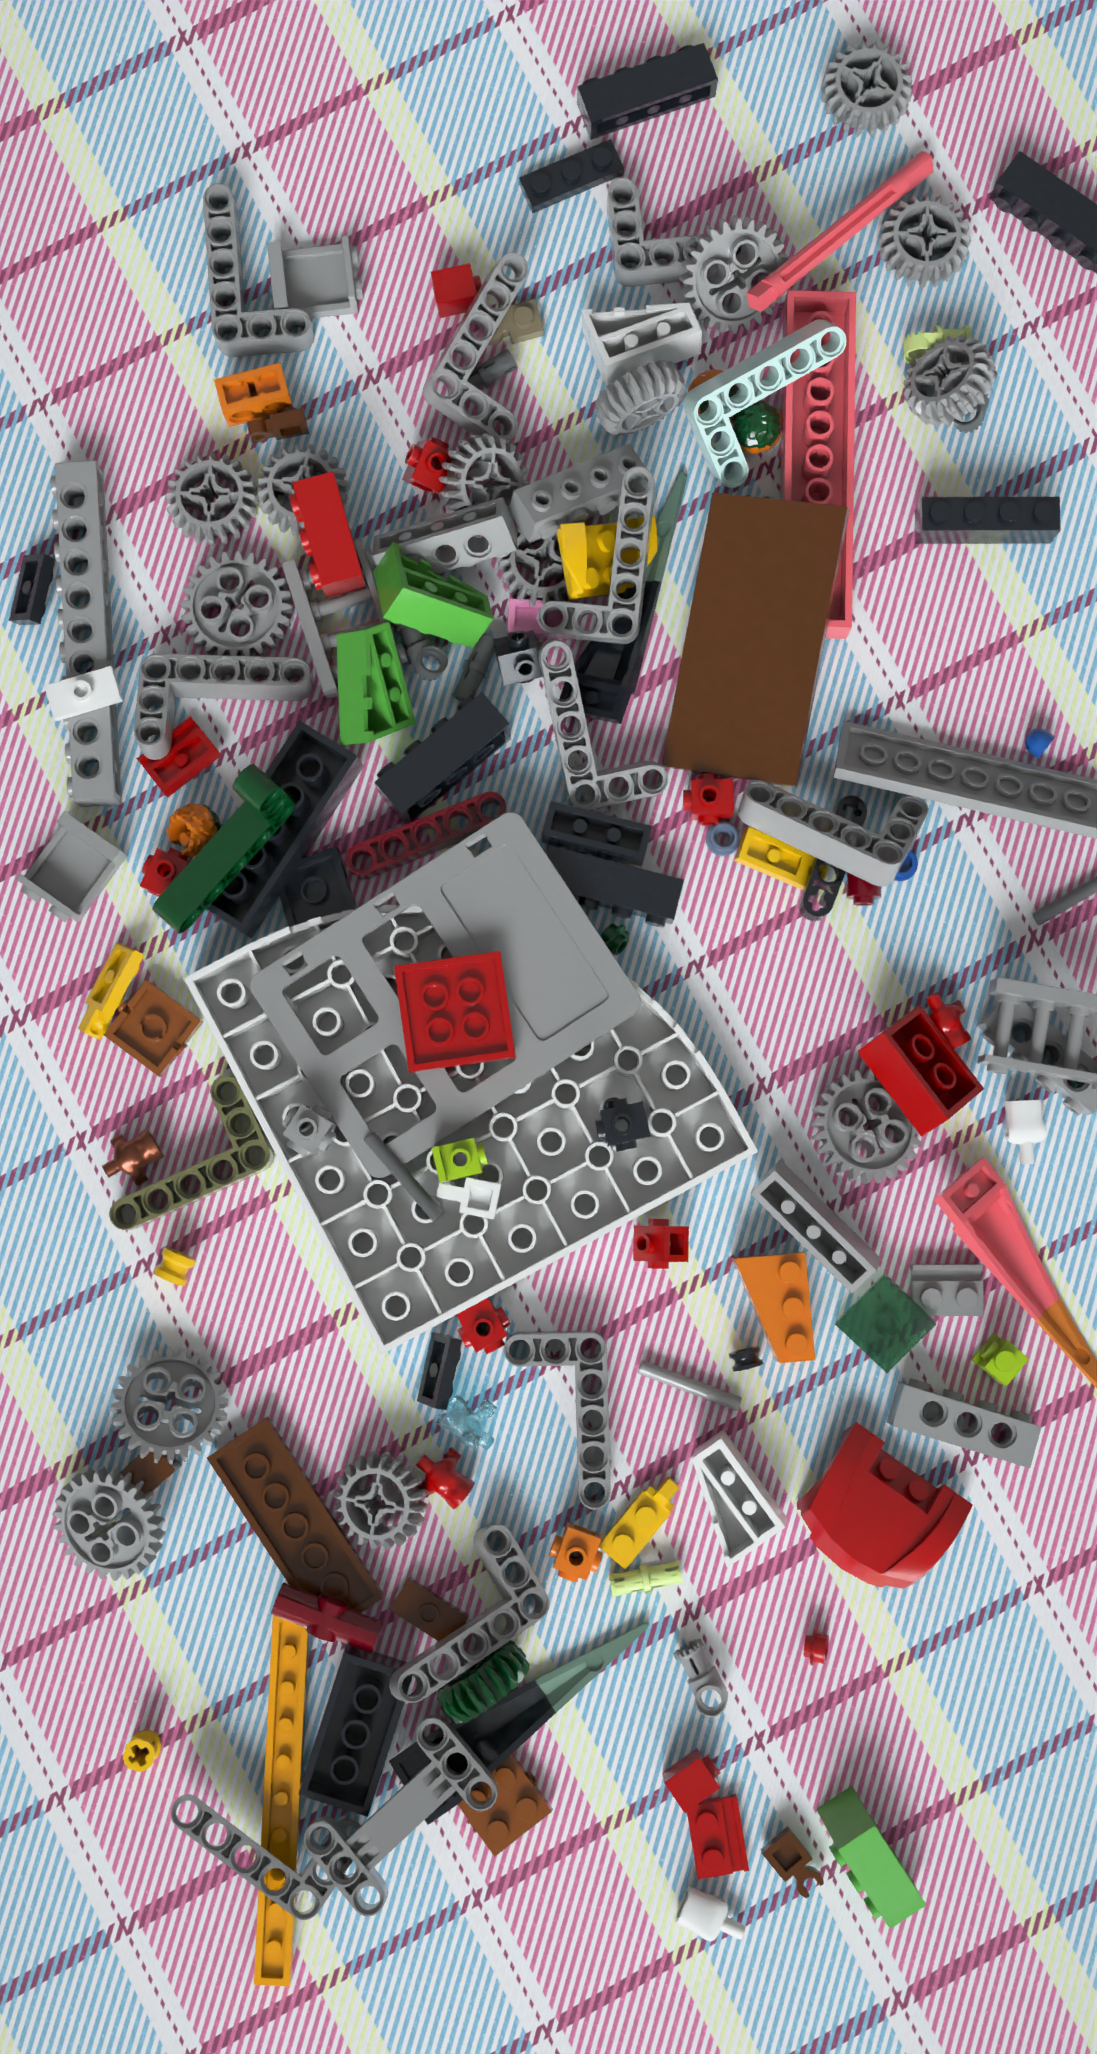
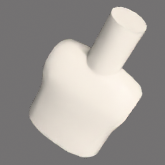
M1042 1100L1006 1101L1005 1138L1010 1143L1019 1144L1020 1164H1035L1033 1144L1043 1141L1046 1137V1127L1042 1116Z
M692 1886L687 1887L675 1916L676 1924L690 1929L708 1941L715 1940L720 1931L741 1940L746 1928L745 1925L727 1917L728 1904L725 1900L715 1895L704 1893Z

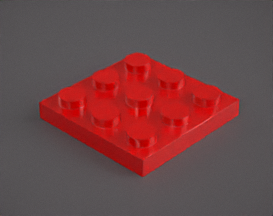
M500 951L394 966L409 1073L516 1058Z

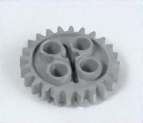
M733 215L730 226L725 220L720 218L718 230H714L710 225H707L706 231L708 236L705 239L699 235L695 236L699 246L697 249L687 247L686 250L693 257L691 260L681 262L688 269V273L680 275L679 279L683 283L688 284V286L681 290V294L685 298H690L686 303H690L692 310H695L694 314L698 321L704 319L703 324L711 329L715 325L720 333H723L728 325L729 330L736 334L739 324L747 331L750 330V320L752 319L760 325L762 324V312L749 307L746 292L753 288L751 287L753 277L756 274L762 273V279H764L789 260V257L784 253H779L784 248V244L779 240H775L777 234L773 230L769 229L766 231L767 226L764 223L758 221L754 226V220L749 216H746L742 223L740 218ZM747 243L745 254L736 258L738 247ZM713 264H718L716 274L707 278L709 267ZM729 293H733L731 303L727 306H722L724 297ZM779 297V298H778L776 301H774V302H776V303H781L782 300H781V298ZM770 305L763 310L770 315L773 314Z
M236 551L234 560H230L226 552H222V562L217 563L213 557H209L211 567L206 569L204 566L198 565L201 576L198 578L189 575L188 577L194 587L183 588L182 590L185 596L190 598V600L180 602L184 610L190 611L181 616L184 623L191 624L186 629L189 636L197 635L194 643L198 648L206 644L205 652L207 655H212L218 650L217 655L227 656L230 654V656H240L244 654V656H252V652L256 651L261 657H265L263 647L267 645L275 650L276 646L273 638H285L280 627L291 626L290 620L284 616L293 613L292 606L285 603L292 599L290 591H282L288 586L285 578L277 579L280 574L278 569L274 567L268 570L269 564L265 558L256 564L254 553H250L246 561L243 560L240 551ZM235 578L240 580L239 585L235 589H224V585L228 580ZM254 582V586L247 590L249 583ZM259 596L269 598L268 603L264 607L256 608L252 606L253 601ZM242 603L243 608L241 610L235 608L232 611L231 606L233 604L239 606ZM210 608H221L218 617L214 619L206 618V612ZM227 624L226 630L222 633L219 632ZM247 624L250 626V630L246 635L241 637L234 635V631L239 625Z
M858 1070L850 1074V1080L845 1074L837 1078L838 1085L832 1082L826 1086L829 1094L822 1093L818 1096L819 1101L823 1105H817L812 1109L815 1114L820 1116L819 1119L810 1122L811 1126L819 1128L820 1131L811 1137L812 1140L822 1141L823 1143L816 1151L817 1154L825 1152L829 1154L825 1165L836 1162L838 1164L836 1175H840L848 1170V1181L856 1180L859 1174L862 1184L871 1182L872 1176L876 1183L885 1181V1174L889 1179L897 1177V1169L904 1171L909 1168L906 1160L912 1161L918 1157L911 1148H918L923 1145V1142L915 1138V1135L919 1133L877 1078L874 1079V1074L871 1070L866 1071L863 1078ZM869 1096L876 1098L879 1102L878 1112L872 1110L869 1106ZM852 1099L857 1101V1105L852 1103ZM839 1111H844L848 1114L850 1118L849 1127L844 1126L839 1121ZM869 1122L872 1129L865 1131L863 1125ZM886 1127L891 1128L895 1132V1143L888 1141L886 1138ZM856 1142H860L865 1146L867 1151L865 1158L860 1157L856 1153ZM878 1148L883 1151L882 1155L878 1153Z
M168 1347L166 1356L160 1357L158 1351L154 1349L152 1354L153 1360L148 1361L144 1356L140 1355L139 1368L131 1364L127 1366L130 1378L119 1376L118 1383L124 1389H113V1397L120 1400L111 1404V1412L120 1413V1415L113 1418V1425L124 1426L118 1432L120 1439L131 1437L128 1442L129 1450L136 1448L138 1445L141 1446L140 1458L143 1459L149 1452H153L154 1463H158L163 1454L167 1455L169 1464H173L175 1454H180L181 1458L186 1462L188 1461L189 1450L192 1449L198 1456L202 1454L200 1443L203 1442L209 1446L213 1445V1438L210 1432L214 1434L222 1433V1427L216 1421L227 1420V1413L220 1409L228 1406L229 1399L219 1397L226 1392L227 1387L226 1384L215 1385L220 1380L221 1373L214 1372L209 1374L211 1361L199 1365V1353H196L191 1359H187L186 1348L180 1351L179 1356H173L171 1347ZM155 1378H160L167 1383L166 1387L159 1391L151 1390L147 1385ZM188 1386H196L202 1393L196 1398H188L182 1391ZM146 1397L150 1401L140 1402L139 1398ZM169 1400H175V1406L172 1407V1410H165V1405L168 1404ZM199 1408L201 1413L197 1414L189 1409ZM145 1412H152L158 1417L157 1421L151 1425L141 1424L138 1418ZM181 1419H186L193 1424V1428L185 1433L176 1431L173 1426Z
M101 1466L96 1472L89 1468L83 1474H77L61 1489L62 1494L55 1500L59 1507L52 1513L53 1516L61 1519L53 1526V1529L63 1531V1535L57 1540L58 1543H68L69 1545L64 1554L71 1555L75 1553L77 1558L74 1565L78 1566L82 1562L86 1563L87 1574H90L94 1569H98L99 1578L103 1579L110 1572L113 1581H117L122 1574L126 1579H129L135 1572L139 1575L156 1559V1554L163 1547L159 1541L166 1535L165 1531L159 1529L165 1522V1518L155 1516V1513L161 1508V1504H151L149 1501L154 1495L153 1491L144 1494L141 1491L144 1482L140 1481L136 1485L131 1483L132 1473L130 1472L124 1478H120L119 1468L117 1467L109 1474L105 1466ZM125 1508L130 1509L131 1512L125 1514L118 1522L109 1525L93 1539L88 1538L87 1535L93 1533L100 1525L109 1522Z

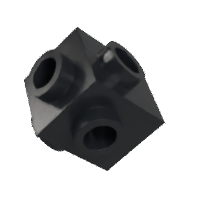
M533 630L527 632L515 631L508 636L493 639L498 668L504 686L514 683H529L536 678L543 677L539 662V649L543 642L537 643Z
M627 1098L606 1102L607 1109L600 1110L601 1119L595 1120L599 1141L606 1140L607 1147L615 1145L616 1152L637 1148V1140L651 1137L643 1101L628 1104ZM624 1119L628 1124L627 1130L619 1131L615 1126L616 1120Z

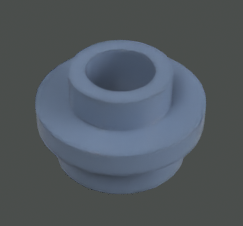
M720 821L719 824L712 825L706 834L707 847L712 853L719 856L732 854L740 843L739 830L730 822ZM726 834L729 838V843L726 845L719 844L716 839L717 835Z

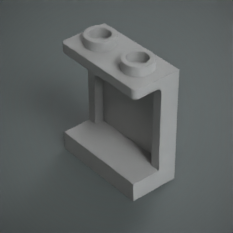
M348 234L341 235V244L283 251L280 241L267 243L275 310L301 309L308 314L310 319L359 313L357 300L363 299L361 278L355 279L353 268L359 267L357 246H350Z
M64 811L56 821L61 827L24 876L19 874L16 880L24 885L20 890L37 903L41 898L49 902L52 906L48 911L62 921L66 922L70 917L79 923L128 856Z

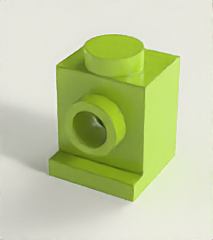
M475 1138L432 1147L440 1183L483 1173L482 1165L488 1164L483 1143L476 1145ZM459 1152H463L467 1156V1163L464 1166H457L454 1163V1156Z
M992 1333L971 1360L997 1383L1007 1386L1029 1361V1358L1008 1340L999 1338L995 1333Z

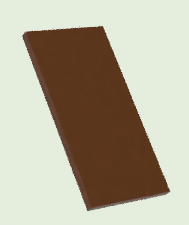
M712 493L662 760L663 767L751 781L762 780L771 784L790 787L798 786L850 512L848 507Z

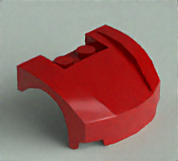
M855 1422L843 1432L837 1451L823 1474L811 1489L797 1501V1510H801V1516L811 1531L810 1539L819 1550L842 1570L877 1587L891 1586L904 1589L923 1578L945 1554L960 1532L973 1504L945 1484L939 1488L933 1486L882 1449L885 1442Z

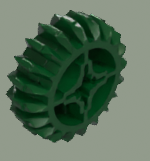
M510 1640L442 1686L438 1692L437 1700L441 1704L440 1707L445 1715L455 1724L468 1722L471 1718H476L484 1711L486 1712L488 1708L497 1704L499 1700L516 1688L517 1684L523 1681L527 1675L530 1664L526 1660V1655L520 1647L518 1648L514 1641Z

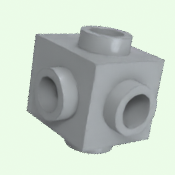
M313 1103L311 1108L301 1104L299 1109L293 1107L282 1124L286 1127L282 1135L290 1139L287 1146L304 1157L308 1151L315 1155H318L321 1150L326 1152L336 1137V1133L333 1132L336 1124L329 1120L332 1114L316 1103ZM305 1122H310L314 1128L309 1136H304L301 1132Z

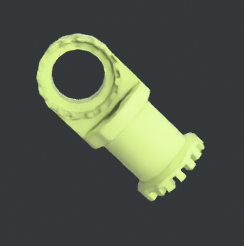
M935 325L933 333H921V331H918V335H915V332L912 333V336L908 334L907 339L904 337L903 340L904 361L915 365L914 358H921L925 354L924 349H932L935 346L936 340L944 343L949 335L955 339L961 334L967 338L972 337L971 327L964 325L962 329H943L941 325Z

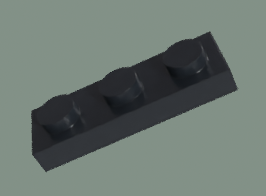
M611 139L519 177V186L533 214L624 175V167Z

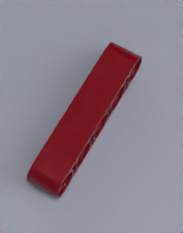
M485 792L355 844L347 852V866L355 877L366 880L458 844L493 820L507 813L505 800L497 792ZM487 803H496L500 806L501 811L497 816L490 818L483 815L482 808ZM461 815L469 820L467 827L459 831L452 829L450 821L455 816ZM430 828L437 833L434 841L427 844L418 840L419 833L423 829ZM393 841H399L404 844V851L399 856L393 857L386 854L387 846ZM368 854L372 857V862L368 868L361 870L354 867V861L357 856Z

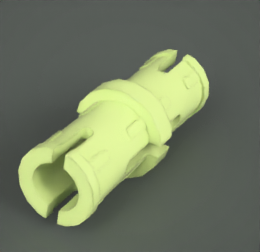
M678 1560L650 1567L642 1564L639 1565L640 1569L608 1574L613 1598L643 1590L645 1594L652 1593L651 1589L683 1583Z

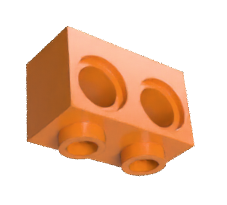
M281 363L214 379L222 413L228 427L244 424L255 419L270 417V414H275L282 408L293 407Z

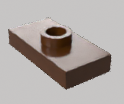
M411 1577L408 1578L389 1609L438 1642L463 1626L469 1618L468 1614Z

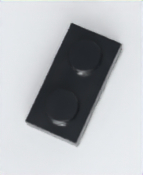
M46 554L24 555L9 621L18 625L41 624L46 610L45 602L49 585L53 580L55 558Z
M432 1332L417 1402L435 1409L447 1410L449 1399L453 1393L456 1367L461 1357L462 1340L446 1334Z

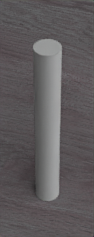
M642 1360L638 1370L640 1375L736 1411L742 1400V1397Z

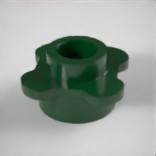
M610 924L600 935L613 956L622 953L629 942V932L625 931L626 926L623 924L619 927L615 924Z

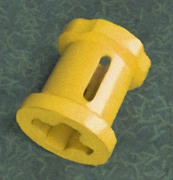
M142 1730L132 1737L131 1741L125 1746L123 1754L124 1764L128 1769L142 1772L152 1766L162 1749L161 1739L157 1733L151 1730ZM137 1747L140 1749L146 1747L149 1750L148 1754L145 1752L138 1754L136 1751Z

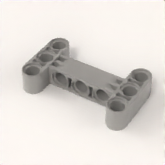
M430 1715L426 1717L416 1732L419 1746L431 1761L350 1836L347 1835L336 1820L328 1816L315 1819L305 1831L304 1845L307 1851L360 1915L368 1917L379 1913L388 1897V1886L374 1867L455 1791L459 1793L472 1809L477 1811H485L496 1802L499 1788L495 1777L443 1716ZM428 1724H438L442 1728L444 1734L442 1741L431 1743L425 1738L424 1729ZM452 1753H462L466 1757L468 1766L465 1770L456 1772L449 1767L448 1757ZM477 1782H486L491 1787L492 1795L489 1799L480 1801L473 1796L471 1788ZM317 1827L327 1828L331 1833V1843L324 1846L319 1845L314 1839V1829ZM347 1856L354 1861L356 1867L354 1873L346 1875L339 1871L337 1860L340 1857ZM366 1886L377 1889L380 1895L379 1902L368 1904L363 1901L361 1889Z

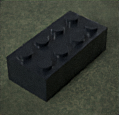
M483 692L476 697L470 695L458 705V712L449 720L446 717L439 720L431 728L430 732L432 734L423 742L420 740L414 741L403 752L405 757L396 764L393 762L388 763L377 773L378 779L374 783L381 798L404 824L417 819L511 740L509 722Z
M346 1644L298 1795L368 1817L404 1705V1701L396 1699L391 1694L389 1688L390 1678L397 1669L408 1662L374 1651L370 1654ZM412 1674L406 1676L402 1682V1689L406 1695L412 1680Z

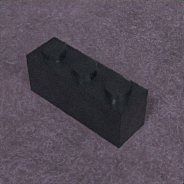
M550 801L542 831V842L642 867L652 826Z

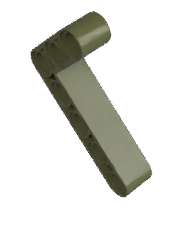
M220 1076L214 1080L210 1089L211 1098L233 1148L114 1202L110 1208L109 1217L115 1227L122 1230L140 1228L271 1167L275 1158L274 1150L235 1077ZM231 1082L236 1086L237 1094L233 1100L226 1102L221 1097V1089L226 1083ZM246 1114L251 1120V1127L247 1132L240 1134L235 1129V1120L238 1116ZM260 1146L265 1151V1159L260 1165L255 1166L249 1161L248 1156L253 1147ZM227 1160L232 1164L233 1173L227 1180H222L217 1175V1166L222 1161ZM191 1175L197 1176L201 1183L199 1191L194 1195L189 1194L185 1189V1181ZM162 1189L168 1195V1204L163 1209H158L153 1203V1196L158 1190ZM127 1204L132 1205L136 1211V1217L130 1224L124 1222L121 1217V1211Z

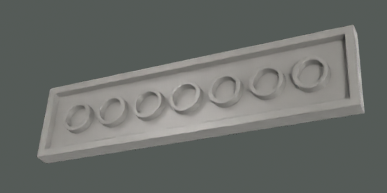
M843 722L833 778L1097 839L1096 779L851 722Z

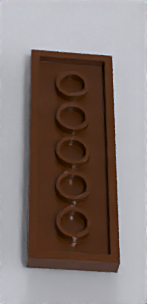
M268 1416L207 1457L209 1463L288 1584L317 1596L325 1594L347 1603L350 1609L360 1613L384 1598V1593Z

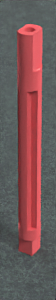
M925 151L918 153L789 260L746 292L749 307L760 312L765 310L797 281L934 172L932 156Z

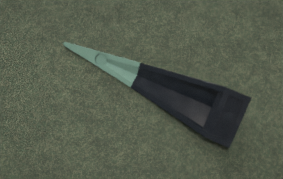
M684 471L679 474L656 522L658 551L646 570L638 636L628 644L589 641L574 664L584 714L587 718L621 724L630 696L635 695L687 481V475ZM636 586L626 588L625 592L619 593L618 596L622 599L632 598L636 593ZM628 618L618 619L615 622L614 631L618 634L628 633L632 628V621ZM565 681L559 700L566 699L571 694L572 687L569 682Z
M644 1623L511 1691L507 1696L499 1700L497 1704H494L476 1718H471L468 1722L455 1724V1722L450 1724L492 1773L647 1630L649 1623ZM442 1728L426 1735L425 1738L431 1743L442 1741L444 1736ZM416 1741L389 1760V1763L404 1786L431 1760ZM452 1753L448 1757V1765L453 1771L461 1772L467 1768L468 1762L462 1753ZM481 1782L475 1783V1784L472 1786V1788H471L472 1791H473ZM455 1791L425 1819L427 1825L454 1808L463 1798Z

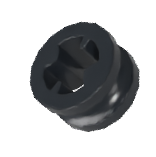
M759 1346L729 1353V1358L735 1361L734 1366H732L733 1372L763 1365V1359H759L757 1355L760 1351Z

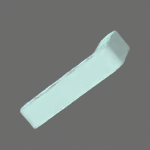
M815 320L687 393L683 403L684 411L710 472L721 483L731 488L738 487L746 481L749 473L748 464L729 417L838 357L845 349L847 342L846 335L842 329L827 320ZM830 331L829 341L821 346L823 335ZM796 349H800L798 359L790 363L792 353ZM769 366L767 377L760 380V372L764 367ZM739 383L737 393L729 397L730 388L734 384ZM708 400L707 410L704 413L698 414L700 404ZM721 431L720 440L711 445L713 435ZM734 461L732 470L724 474L725 466Z

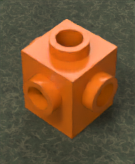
M567 1521L562 1537L555 1536L549 1552V1556L554 1557L553 1568L559 1570L557 1575L566 1580L578 1582L579 1578L587 1580L590 1571L596 1573L603 1556V1552L598 1551L602 1539L601 1533ZM573 1551H579L582 1553L578 1557H573L570 1555Z

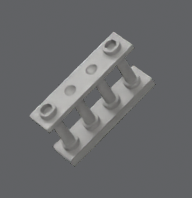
M360 538L355 539L354 544L368 587L319 603H316V600L309 602L305 590L311 589V585L314 584L310 570L306 571L305 568L299 570L295 559L281 563L322 690L327 700L339 697L337 688L338 667L337 664L330 666L326 655L332 652L331 648L337 647L336 635L360 626L387 622V619H384L382 616L377 588L370 570L376 568L370 547L363 549ZM373 600L378 619L329 635L326 632L319 633L316 622L322 620L321 616ZM399 643L396 644V649L404 676L402 664L408 663L403 645Z
M1002 977L991 980L988 995L998 996V1002L1001 1003L993 1055L984 1054L978 1056L977 1064L987 1065L986 1071L992 1073L1008 1074L1009 1069L1090 1083L1092 1084V1090L1097 1091V1074L1077 1070L1085 1017H1089L1090 1013L1097 1014V994ZM1020 1000L1033 1002V1008L1036 1009L1028 1061L1007 1058L1015 1005H1019ZM1055 1006L1067 1008V1014L1071 1015L1063 1068L1042 1064L1050 1011H1054Z

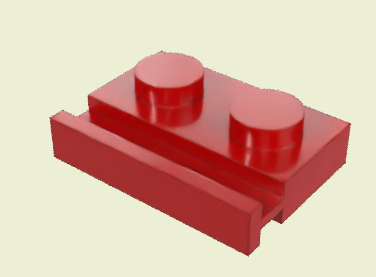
M190 716L173 729L171 749L165 757L153 760L141 754L136 759L168 798L222 755Z
M736 1794L723 1798L705 1799L687 1812L698 1880L729 1875L736 1871H749Z

